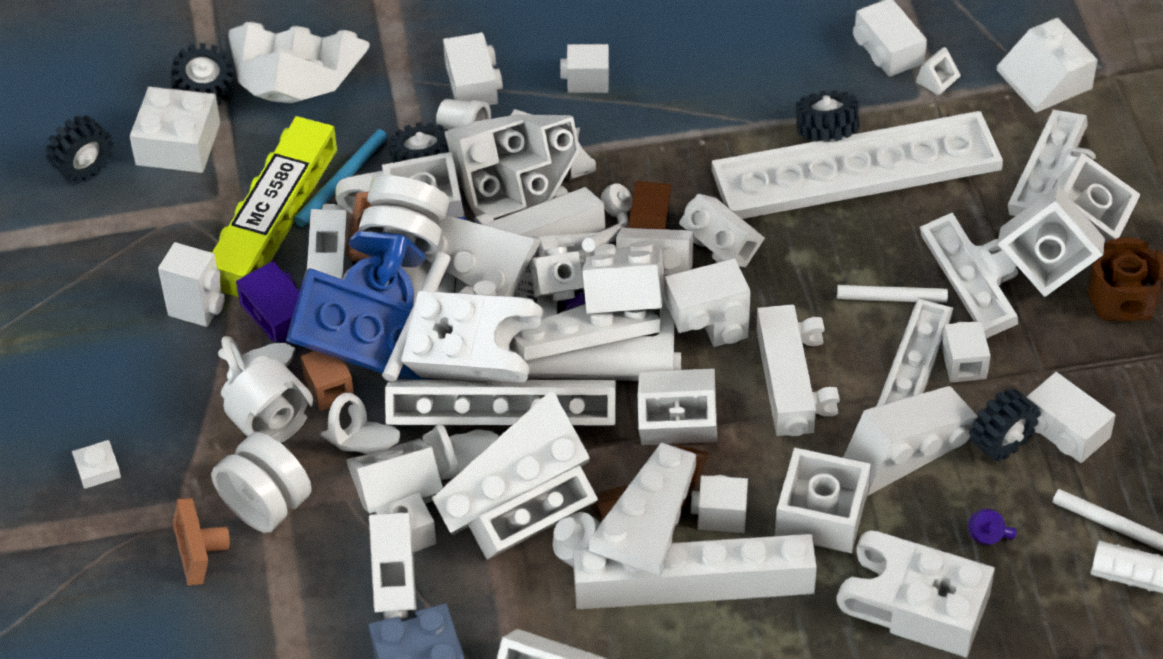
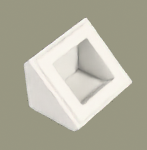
M942 47L921 66L916 83L937 95L941 94L961 76L946 47Z

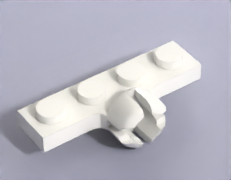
M1058 110L1052 111L1008 203L1009 215H1018L1052 190L1060 175L1081 153L1092 160L1096 159V154L1090 149L1078 148V144L1087 127V115Z
M953 213L921 226L922 238L974 322L982 321L985 337L989 338L1018 325L1017 314L999 287L1000 284L1017 276V265L997 244L998 239L982 246H975L971 243Z

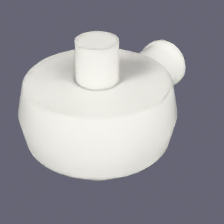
M615 183L607 186L601 194L604 209L610 215L617 217L619 223L626 222L629 225L630 220L627 213L631 210L633 202L630 192L621 184Z

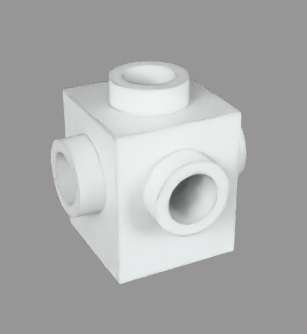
M567 247L551 248L545 250L546 256L537 257L530 261L529 267L535 298L552 295L553 301L575 298L574 292L584 288L582 269L585 260L579 259L578 251L567 253ZM557 270L562 273L563 278L558 276Z

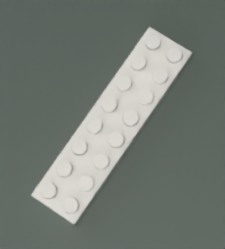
M981 111L853 134L849 138L843 136L842 140L839 141L832 138L830 142L821 140L713 160L712 173L724 205L741 219L999 171L1002 170L1003 159Z

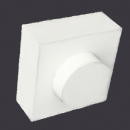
M109 440L72 451L84 489L121 478Z

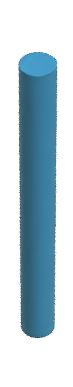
M378 129L294 217V222L302 228L310 222L311 209H322V205L327 204L335 195L338 182L347 177H352L388 139V135L383 130Z

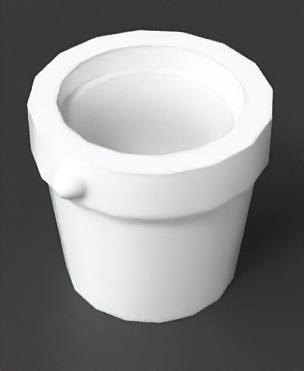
M445 99L438 108L436 126L440 124L444 129L451 130L476 121L491 119L489 104L479 100Z

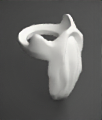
M224 336L222 337L223 348L219 350L218 355L220 358L227 360L229 364V371L227 372V382L236 379L239 374L250 367L255 358L261 355H267L270 359L278 360L285 366H288L293 359L295 348L287 345V343H272L242 355L234 339Z
M342 393L332 403L328 414V429L321 432L320 436L342 451L373 454L378 451H385L399 443L400 431L394 426L383 425L378 422H367L366 409L360 398L352 393ZM351 401L353 405L348 407V413L352 418V422L346 429L342 430L339 423V414L344 403Z
M436 425L432 431L424 434L422 437L423 441L431 445L441 480L456 477L499 438L498 434L484 430H473L449 437L443 425Z

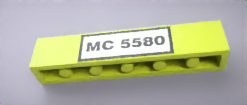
M296 116L289 128L283 130L280 143L275 151L270 152L267 156L264 169L259 177L256 176L253 179L250 192L244 201L238 203L234 218L229 226H225L222 229L219 242L213 252H211L215 254L217 270L220 271V286L223 293L239 297L236 281L267 265L273 259L294 224V217L304 207L337 151L334 126Z

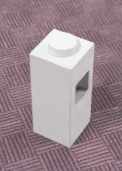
M325 204L322 205V209H311L307 269L312 268L343 279L346 271L352 267V260L346 255L352 215L347 210H344V206Z
M411 513L369 515L375 612H384V619L397 616L408 618V610L416 609Z

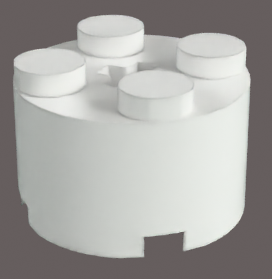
M267 355L255 358L250 367L239 374L236 379L227 382L221 390L226 415L247 437L251 433L260 432L271 436L279 443L289 439L302 427L307 419V416L304 414L307 403L312 407L313 402L311 392L282 362L270 359Z

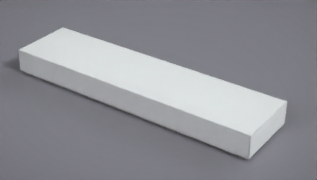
M917 299L876 407L924 393L942 344L944 325L949 324L952 317V307Z

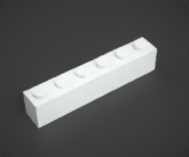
M461 380L389 381L385 387L386 425H513L552 389L572 425H615L616 380H527L526 382L488 380L487 382Z
M812 534L671 543L669 553H666L664 559V568L661 576L590 552L589 549L573 550L576 610L814 594L817 567Z

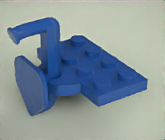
M358 231L350 237V247L373 257L358 261L346 271L343 279L312 268L307 269L303 277L286 341L383 374L413 308L414 288L410 276L402 267H417L424 262L426 255L404 235ZM403 364L397 377L398 380H431V378L420 377L405 364Z

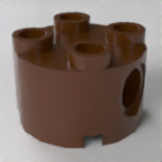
M1129 237L1112 239L1105 243L1103 256L1092 264L1087 292L1099 318L1106 321L1119 320L1126 322L1146 321L1153 318L1163 293V254L1157 248L1155 253L1148 248V242Z

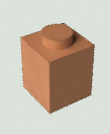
M314 350L301 356L304 380L319 411L331 408L334 400L342 393L354 394L352 377L343 360Z

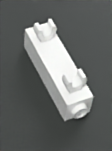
M560 186L553 197L554 199L494 220L489 213L474 217V221L478 224L527 237L545 236L546 234L561 235L562 233L576 234L577 232L598 233L605 230L604 203L586 187L568 193L565 187Z
M794 304L757 308L756 333L776 436H800L814 433L815 415H837V403L840 400L837 387H826L817 392H812L802 343L808 346L822 345L824 324L821 317H811L803 322H798Z

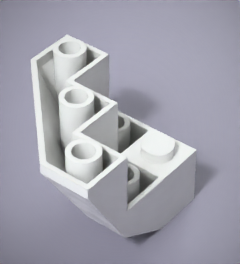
M245 22L243 26L229 30L228 35L238 82L257 97L282 103H294L335 91L369 49V42L357 38L356 33L346 30L337 31V34L321 38L310 34V30L305 27L293 26L290 27V30L274 34L263 30L264 27L261 24Z
M512 115L476 121L445 131L448 149L453 155L456 176L467 204L476 217L489 213L494 220L553 199L580 152L574 118L570 115Z

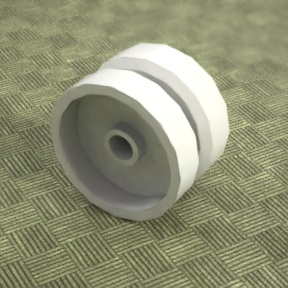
M392 175L373 178L367 201L372 207L364 209L359 231L401 234L408 237L424 254L437 252L442 232L437 223L445 221L450 198L436 187L418 180Z
M256 432L251 433L238 445L235 451L236 455H227L213 468L211 476L219 496L226 505L246 524L265 533L272 532L286 518L287 510L296 509L309 497L312 490L310 480L304 468L294 455L271 436Z

